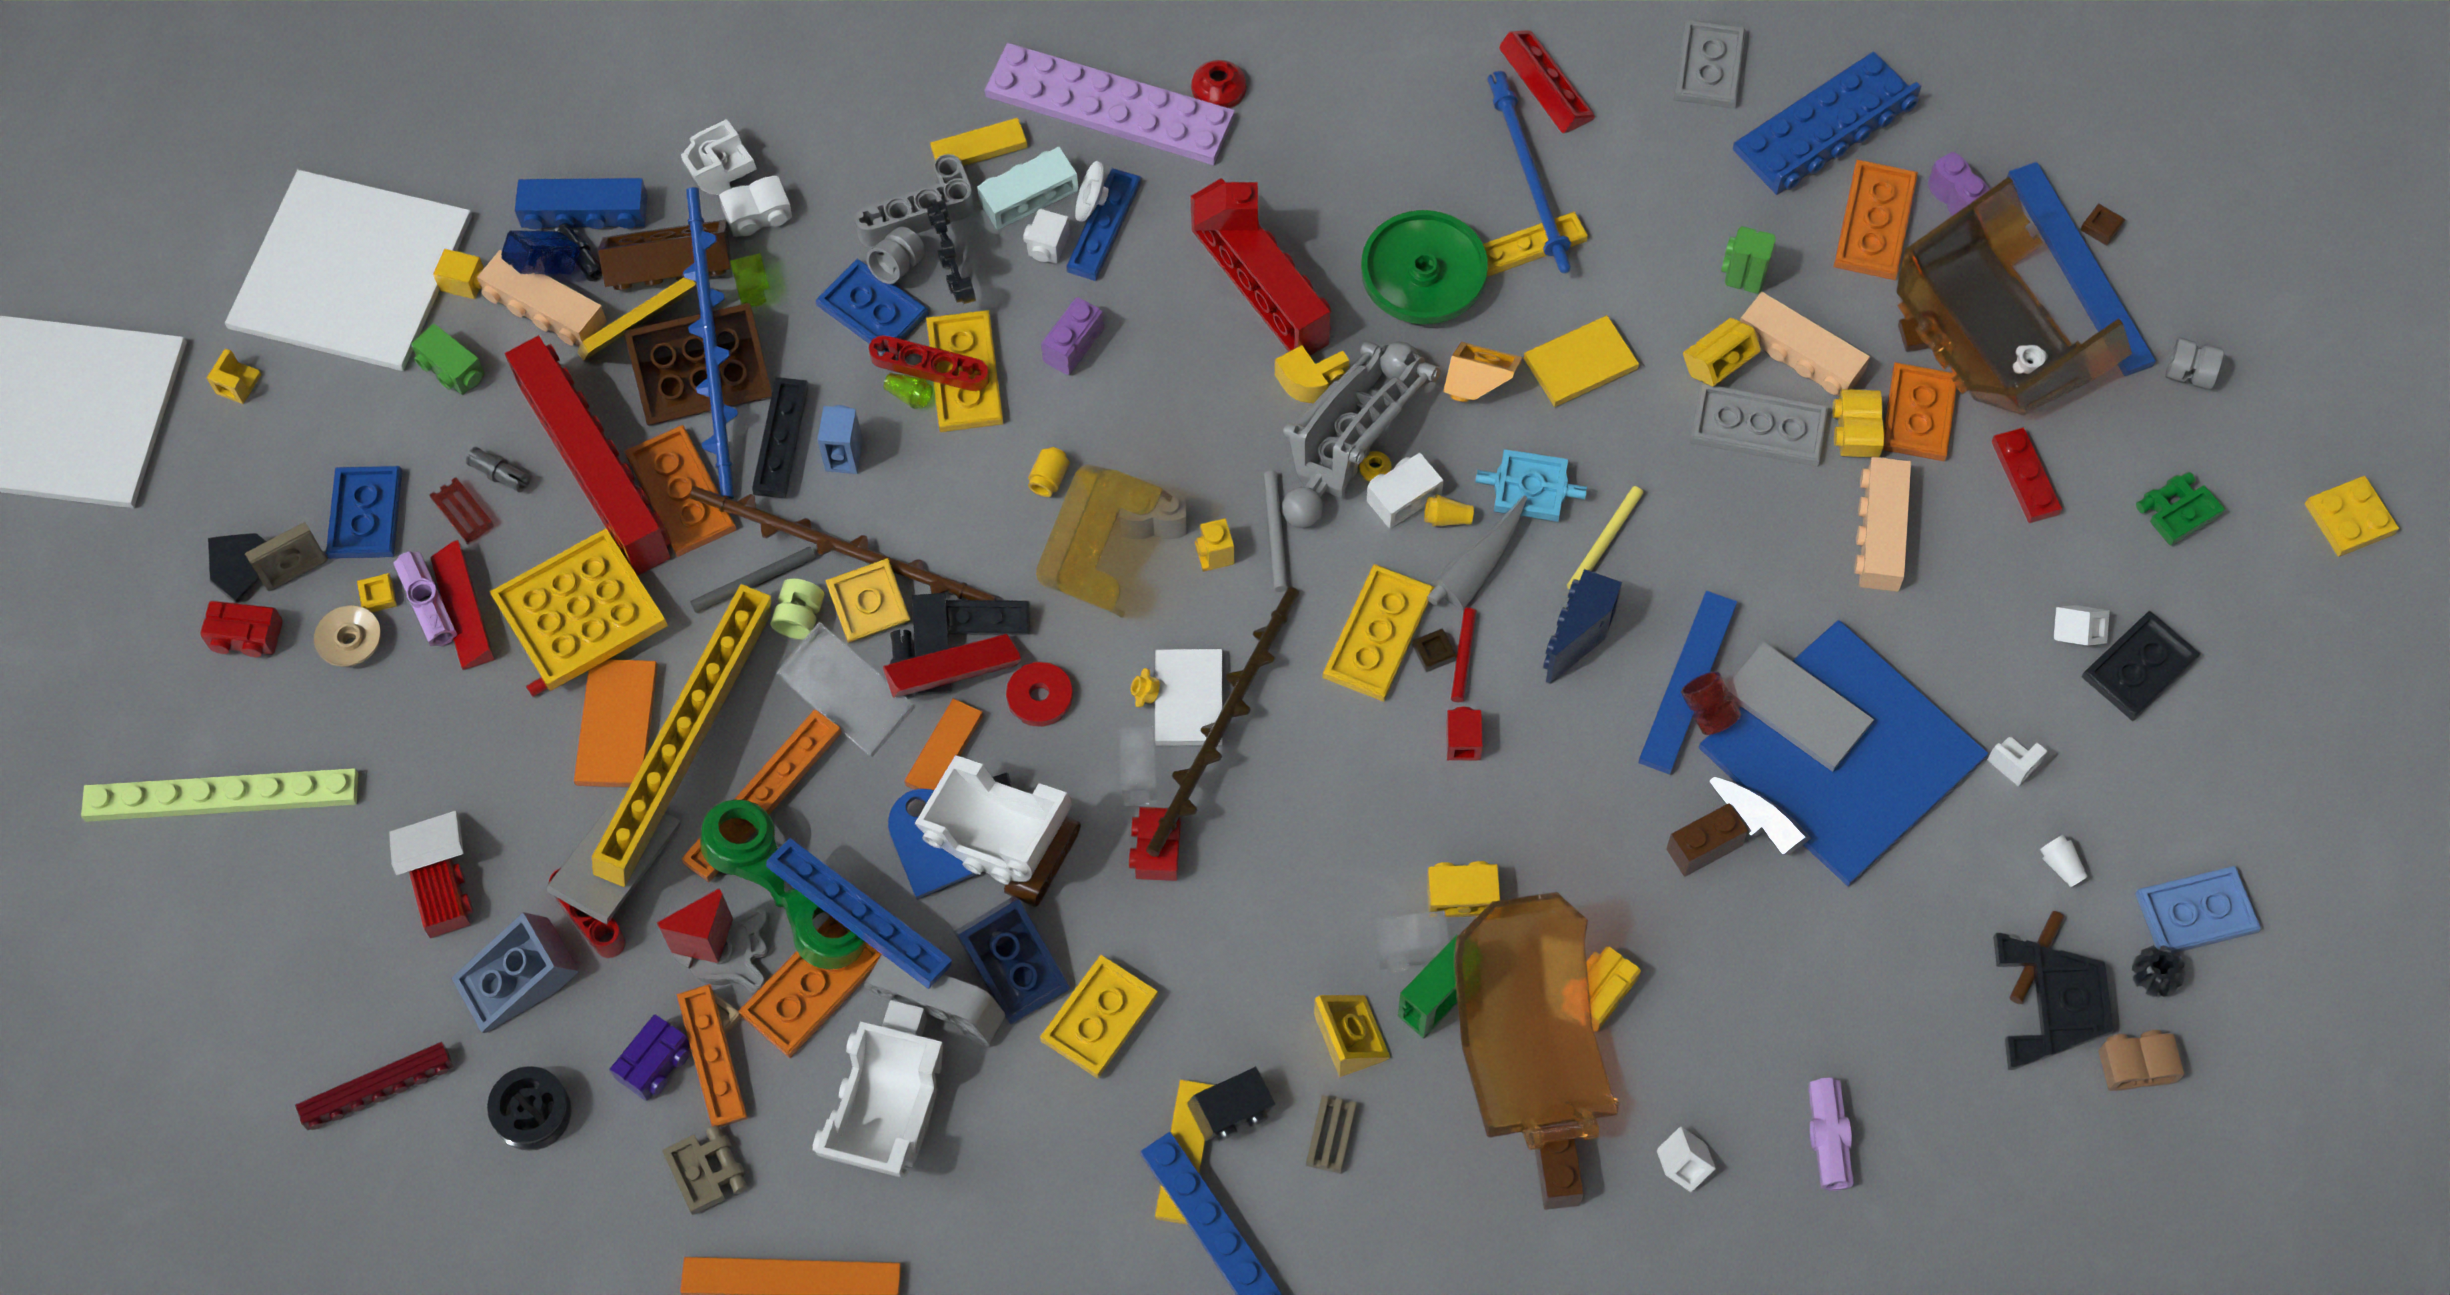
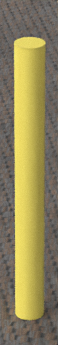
M1637 486L1631 488L1568 582L1567 588L1569 590L1574 579L1580 581L1584 569L1592 571L1644 494L1641 488Z

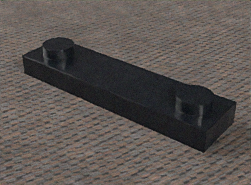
M775 377L752 486L754 495L786 498L809 387L807 380Z

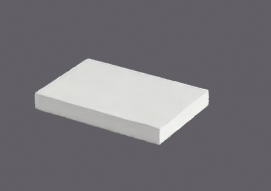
M1222 649L1155 650V678H1158L1160 682L1159 693L1155 699V746L1203 745L1206 737L1200 732L1201 728L1214 723L1222 710Z

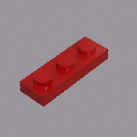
M2024 427L1994 435L1991 443L2028 523L2060 515L2061 505Z

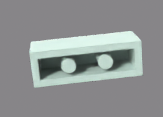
M1060 147L1051 151H1044L1036 158L1024 164L1015 165L1009 171L997 177L988 178L977 186L979 203L996 230L1079 191L1077 173Z

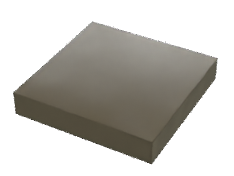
M306 522L245 553L267 591H271L327 561Z

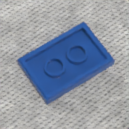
M858 258L815 300L816 305L869 344L874 338L882 335L904 340L929 315L928 309L900 288L894 284H887L878 280L871 273L868 265ZM884 348L881 353L889 352V348Z
M400 466L335 467L326 555L329 559L394 557L402 481V469Z

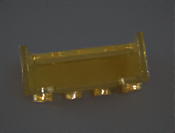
M1092 464L1080 467L1073 477L1037 565L1036 577L1038 581L1048 589L1123 618L1125 612L1116 607L1121 593L1118 581L1114 577L1096 570L1119 511L1124 509L1137 515H1146L1156 508L1159 499L1171 502L1173 496L1161 487L1117 470Z

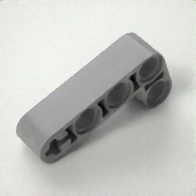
M945 154L936 159L934 163L936 185L858 210L854 219L860 243L867 247H874L898 227L909 228L916 234L933 229L934 226H931L926 210L927 207H931L932 199L945 201L951 223L970 216L974 209L972 190L960 159L952 154Z
M882 954L864 984L869 991L881 998L924 1008L925 1014L956 1025L967 1038L982 1046L990 1045L1006 1016L994 998L981 988L943 974L930 989H927Z

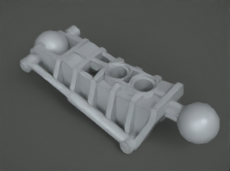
M1366 341L1360 348L1361 357L1338 381H1334L1294 424L1289 423L1284 427V436L1290 439L1296 473L1301 482L1306 485L1305 487L1292 489L1284 497L1282 503L1283 515L1293 526L1305 528L1314 525L1321 518L1323 511L1321 496L1324 492L1343 498L1346 486L1351 477L1354 478L1357 474L1358 465L1368 456L1370 447L1375 439L1379 440L1384 429L1402 411L1401 407L1404 406L1426 380L1435 382L1439 378V367L1426 363L1424 357L1419 356L1416 349L1409 343L1394 342L1390 345L1383 343L1379 346ZM1370 359L1367 366H1363ZM1382 373L1391 379L1380 390L1373 388Z

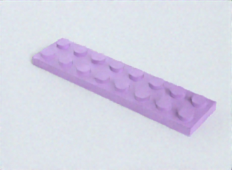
M1010 43L1006 44L985 88V97L1210 165L1215 164L1235 118V110Z

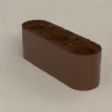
M1066 816L1031 878L1024 882L1010 881L1008 885L1005 884L1004 893L1012 897L1014 896L1020 901L1036 908L1045 896L1076 841L1081 823Z

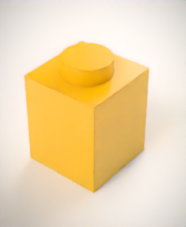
M444 248L433 276L440 291L475 300L479 289H482L477 276L484 267L480 257Z

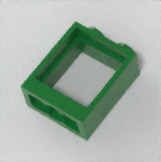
M1456 935L1400 992L1398 1017L1423 1039L1479 982L1483 963L1480 948L1471 940L1466 939L1464 941L1459 935Z

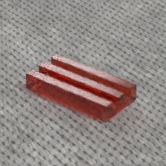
M457 477L451 480L452 484L449 486L444 484L440 487L441 491L439 493L432 492L429 496L465 543L469 544L494 527L483 509ZM458 491L483 522L481 526L475 522L453 493ZM447 498L473 529L472 532L467 533L442 502L444 499Z

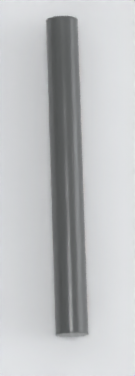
M809 546L691 600L690 603L695 613L734 596L740 584L750 588L815 559V555Z

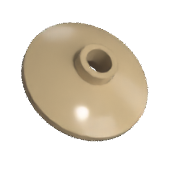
M354 605L338 607L327 613L320 620L314 632V645L320 657L327 663L339 667H349L362 663L375 652L381 639L380 624L374 614L363 607ZM349 638H356L352 643L346 644Z

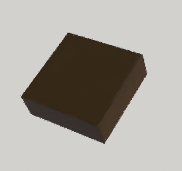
M1443 628L1412 641V646L1425 672L1456 661L1457 655Z

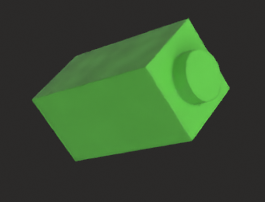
M435 323L411 343L416 354L415 362L425 372L430 370L437 375L438 381L448 390L454 388L461 395H464L470 388L477 386L485 375L479 359Z

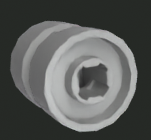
M906 227L895 228L883 241H880L867 253L866 261L868 268L881 282L887 284L896 283L910 268L916 266L924 258V244L920 237L911 229Z
M2178 337L2168 362L2166 378L2180 382L2191 379L2193 385L2211 390L2221 366L2224 350L2209 345L2198 348L2196 342Z

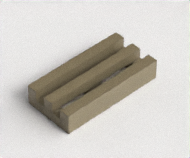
M1321 1096L1306 1166L1341 1174L1356 1110V1102L1350 1101L1346 1103L1342 1099L1336 1098L1333 1100L1329 1099V1096ZM1328 1107L1332 1108L1333 1112L1322 1159L1318 1160L1315 1157ZM1341 1110L1347 1112L1336 1162L1331 1163L1329 1158Z

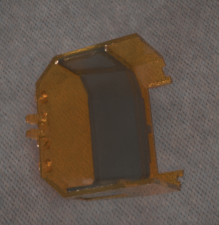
M2007 177L1905 249L1896 290L1901 301L1897 307L1907 321L1911 318L1918 324V327L1915 329L1916 333L1925 345H1929L1940 366L1944 370L1950 367L1956 375L1951 380L1962 395L1968 392L1975 401L2020 415H2026L2030 411L2095 380L2129 357L2132 351L2124 325L2119 318L2082 344L2079 341L2071 344L2049 316L2045 307L2040 304L2014 270L2013 265L2041 247L2043 242L2038 235L2032 238L2025 226L2030 221L2024 213L2013 180ZM2019 346H2038L2047 353L2048 358L2043 365L2030 374H2017L2013 370V364L2017 361L2015 352ZM2027 360L2029 364L2033 363L2031 360Z

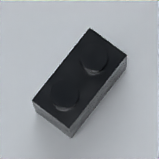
M1255 1066L1194 1094L1187 1102V1105L1205 1141L1217 1137L1220 1142L1235 1135L1238 1132L1236 1127L1248 1123L1249 1127H1253L1268 1119L1267 1113L1274 1107L1275 1102L1259 1070Z

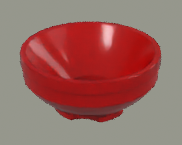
M1208 61L1194 72L1191 82L1192 95L1195 99L1231 109L1237 106L1245 97V75L1241 68L1230 61ZM1221 70L1228 76L1222 81H1215L1211 79L1210 74Z

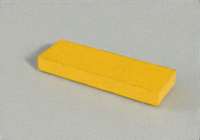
M1017 117L930 142V148L935 161L942 155L952 154L957 156L962 165L965 166L1027 148V141Z

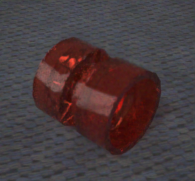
M1719 672L1703 674L1687 683L1681 690V694L1689 709L1696 711L1694 719L1704 735L1721 732L1736 723L1741 717L1733 697L1727 695L1729 690Z

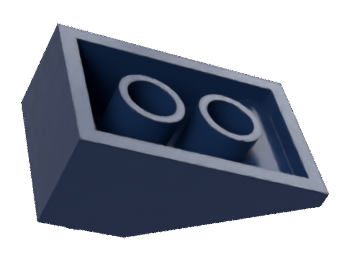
M1014 896L954 931L993 998L1006 1014L1005 1017L1010 1025L1071 989L1020 900Z

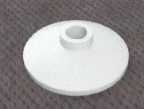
M1095 161L1090 166L1081 184L1075 208L1077 221H1085L1092 214L1097 204L1103 206L1107 199L1108 188L1104 187L1103 164L1099 161Z

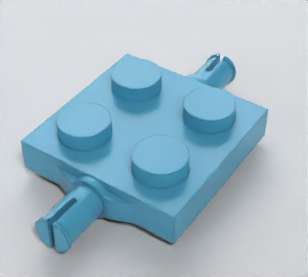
M1504 449L1502 463L1497 469V473L1477 469L1475 483L1495 485L1496 500L1494 512L1506 514L1525 495L1527 500L1520 516L1556 522L1559 521L1560 509L1565 497L1585 500L1587 486L1568 484L1566 475L1568 459Z

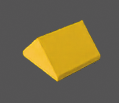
M1319 995L1315 998L1314 1016L1339 1078L1391 1058L1365 995Z

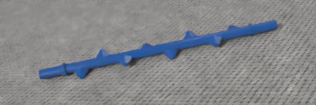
M692 187L686 189L689 211V219L687 221L691 229L694 263L683 272L685 278L697 282L701 318L689 326V333L703 338L707 379L698 385L696 390L697 393L710 397L714 435L702 443V449L716 455L717 464H715V467L718 469L721 496L727 495L729 499H733L734 491L731 473L733 463L730 462L726 424L738 416V411L723 403L719 366L730 357V351L717 346L713 308L724 301L725 298L724 293L710 288L706 250L717 242V236L704 231L703 223H705V219L702 218L699 188Z

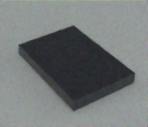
M2148 611L2085 670L2081 677L2130 720L2134 721L2201 654L2151 611Z

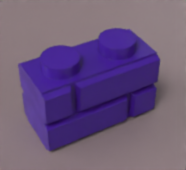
M654 1014L609 1070L618 1082L647 1101L652 1094L657 1096L663 1091L668 1082L667 1076L674 1067L680 1068L687 1061L690 1055L689 1040L682 1032Z

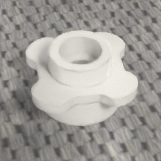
M2035 345L2019 346L2015 352L2017 361L2013 364L2014 372L2017 374H2031L2034 378L2042 377L2045 373L2043 364L2048 358L2047 353ZM2027 360H2031L2033 363L2029 364Z

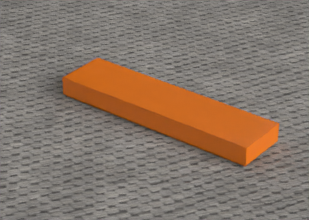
M708 984L677 994L711 1126L718 1125L723 1127L748 1119L713 986Z

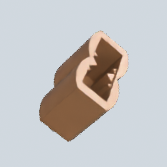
M2151 1030L2140 1035L2141 1038H2128L2127 1034H2117L2106 1039L2107 1042H2104L2098 1050L2108 1090L2120 1091L2142 1086L2152 1087L2178 1082L2183 1077L2184 1071L2174 1034H2162L2161 1030Z

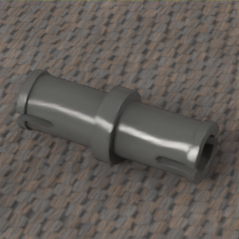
M473 447L470 450L471 453L476 455V458L467 454L466 464L487 474V478L495 483L501 482L518 493L526 489L519 484V481L526 485L529 484V474L510 466L508 461L502 457L495 458L482 451L479 447Z

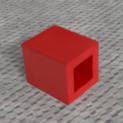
M1466 706L1447 710V760H1481V710H1473Z

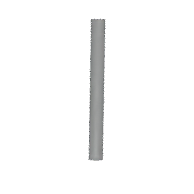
M1267 471L1264 473L1274 590L1276 592H1284L1287 590L1278 478L1276 471Z

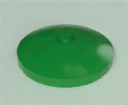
M1415 210L1391 217L1373 231L1366 241L1362 253L1361 276L1369 297L1385 313L1409 323L1436 324L1460 316L1479 299L1487 279V254L1478 235L1463 221L1438 211Z

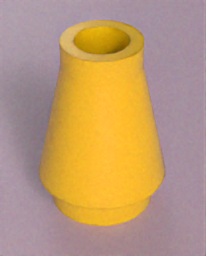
M1440 495L1428 497L1425 504L1424 521L1425 523H1432V527L1459 524L1471 525L1474 506L1466 505Z

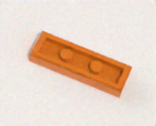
M953 698L904 780L905 786L914 790H935L955 755L960 756L983 718L982 711Z

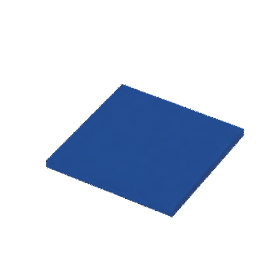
M1838 619L1792 661L1874 719L1872 725L1833 772L1743 707H1740L1700 743L1699 749L1737 784L1761 794L1792 817L1811 838L1803 846L1845 885L1849 886L1986 759L1988 753Z

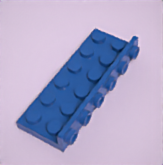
M1873 51L1735 141L1732 150L1778 195L1785 189H1793L1809 173H1817L1833 157L1835 159L1841 157L1856 142H1864L1880 126L1882 128L1888 126L1895 116L1901 112L1912 110L1919 101L1918 96L1921 85L1915 82L1908 86Z

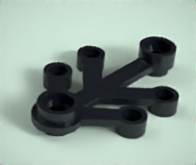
M932 199L931 207H927L926 210L931 226H934L936 234H940L942 249L937 251L942 268L950 266L951 274L946 275L950 293L954 294L956 303L963 302V304L975 302L976 297L970 277L961 279L955 261V248L952 239L946 233L948 232L947 225L951 224L945 201Z

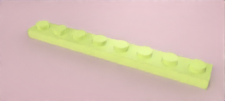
M355 768L84 785L81 817L85 822L357 805L358 772Z

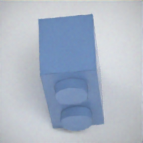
M845 405L823 406L817 441L825 471L857 474L863 438L856 409Z

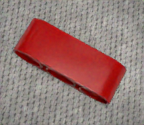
M560 868L555 870L551 874L549 883L560 870ZM555 897L559 905L601 957L613 958L623 951L625 938L613 917L607 925L592 916L580 917L581 910ZM614 933L610 941L599 942L604 934Z

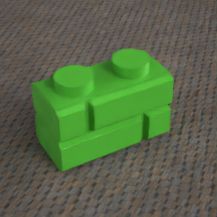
M1741 226L1738 229L1736 238L1729 237L1721 272L1727 273L1724 282L1726 286L1736 289L1743 287L1744 291L1756 294L1762 291L1776 240L1774 234L1763 231L1756 233L1755 229Z

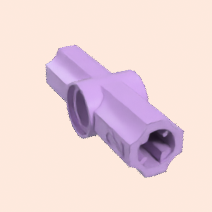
M408 551L399 555L393 564L431 647H441L452 642V639L457 636V632L420 551ZM430 596L426 601L420 602L423 597Z
M1820 1078L1810 1081L1808 1085L1812 1113L1810 1141L1813 1151L1817 1153L1821 1189L1838 1191L1850 1188L1853 1185L1849 1153L1852 1134L1850 1121L1844 1114L1840 1080Z

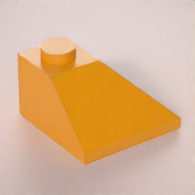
M1461 342L1451 357L1443 392L1451 394L1450 397L1461 402H1468L1469 399L1476 400L1512 379L1523 357Z

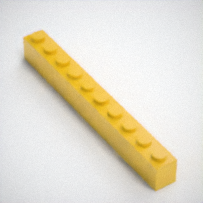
M740 584L592 855L593 875L625 888L771 616L770 595Z

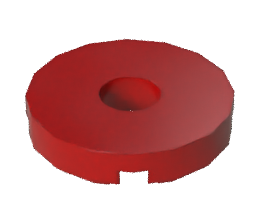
M1033 662L1023 665L1013 673L1007 683L1006 699L1010 712L1029 726L1044 727L1054 724L1062 718L1066 711L1068 712L1072 705L1073 689L1070 679L1060 667L1051 663ZM1038 688H1043L1049 692L1047 698L1041 701L1032 699L1030 695L1032 691Z

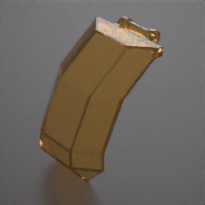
M1558 892L1491 902L1456 937L1454 968L1461 1044L1486 1135L1488 1138L1522 1132L1526 1145L1530 1150L1541 1149L1544 1144L1581 1137L1585 1140L1596 1139L1599 1137V1125L1596 1118L1618 1115L1619 1102L1612 1094L1592 1027L1585 952L1588 920ZM1573 1121H1576L1577 1123L1543 1130L1540 1129V1127L1568 1123Z

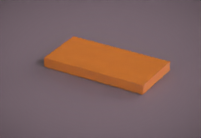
M1856 160L1834 268L1896 280L1918 172Z
M684 425L624 450L653 511L658 513L665 526L664 531L677 557L737 530L729 512H720L718 508L690 498V493L694 486L718 495L719 493Z
M608 659L588 670L574 774L576 786L630 787L647 756L658 670L656 661Z
M830 916L817 929V932L825 937L840 938L848 934L850 930ZM866 943L862 954L852 964L839 969H822L805 961L796 951L738 1012L744 1020L790 1059L867 979L881 953Z

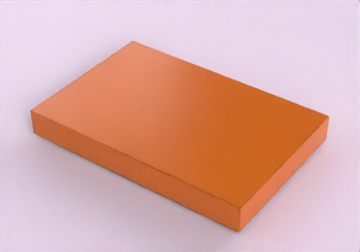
M1894 363L1883 429L1884 445L1882 450L1945 462L1958 381L1957 373Z

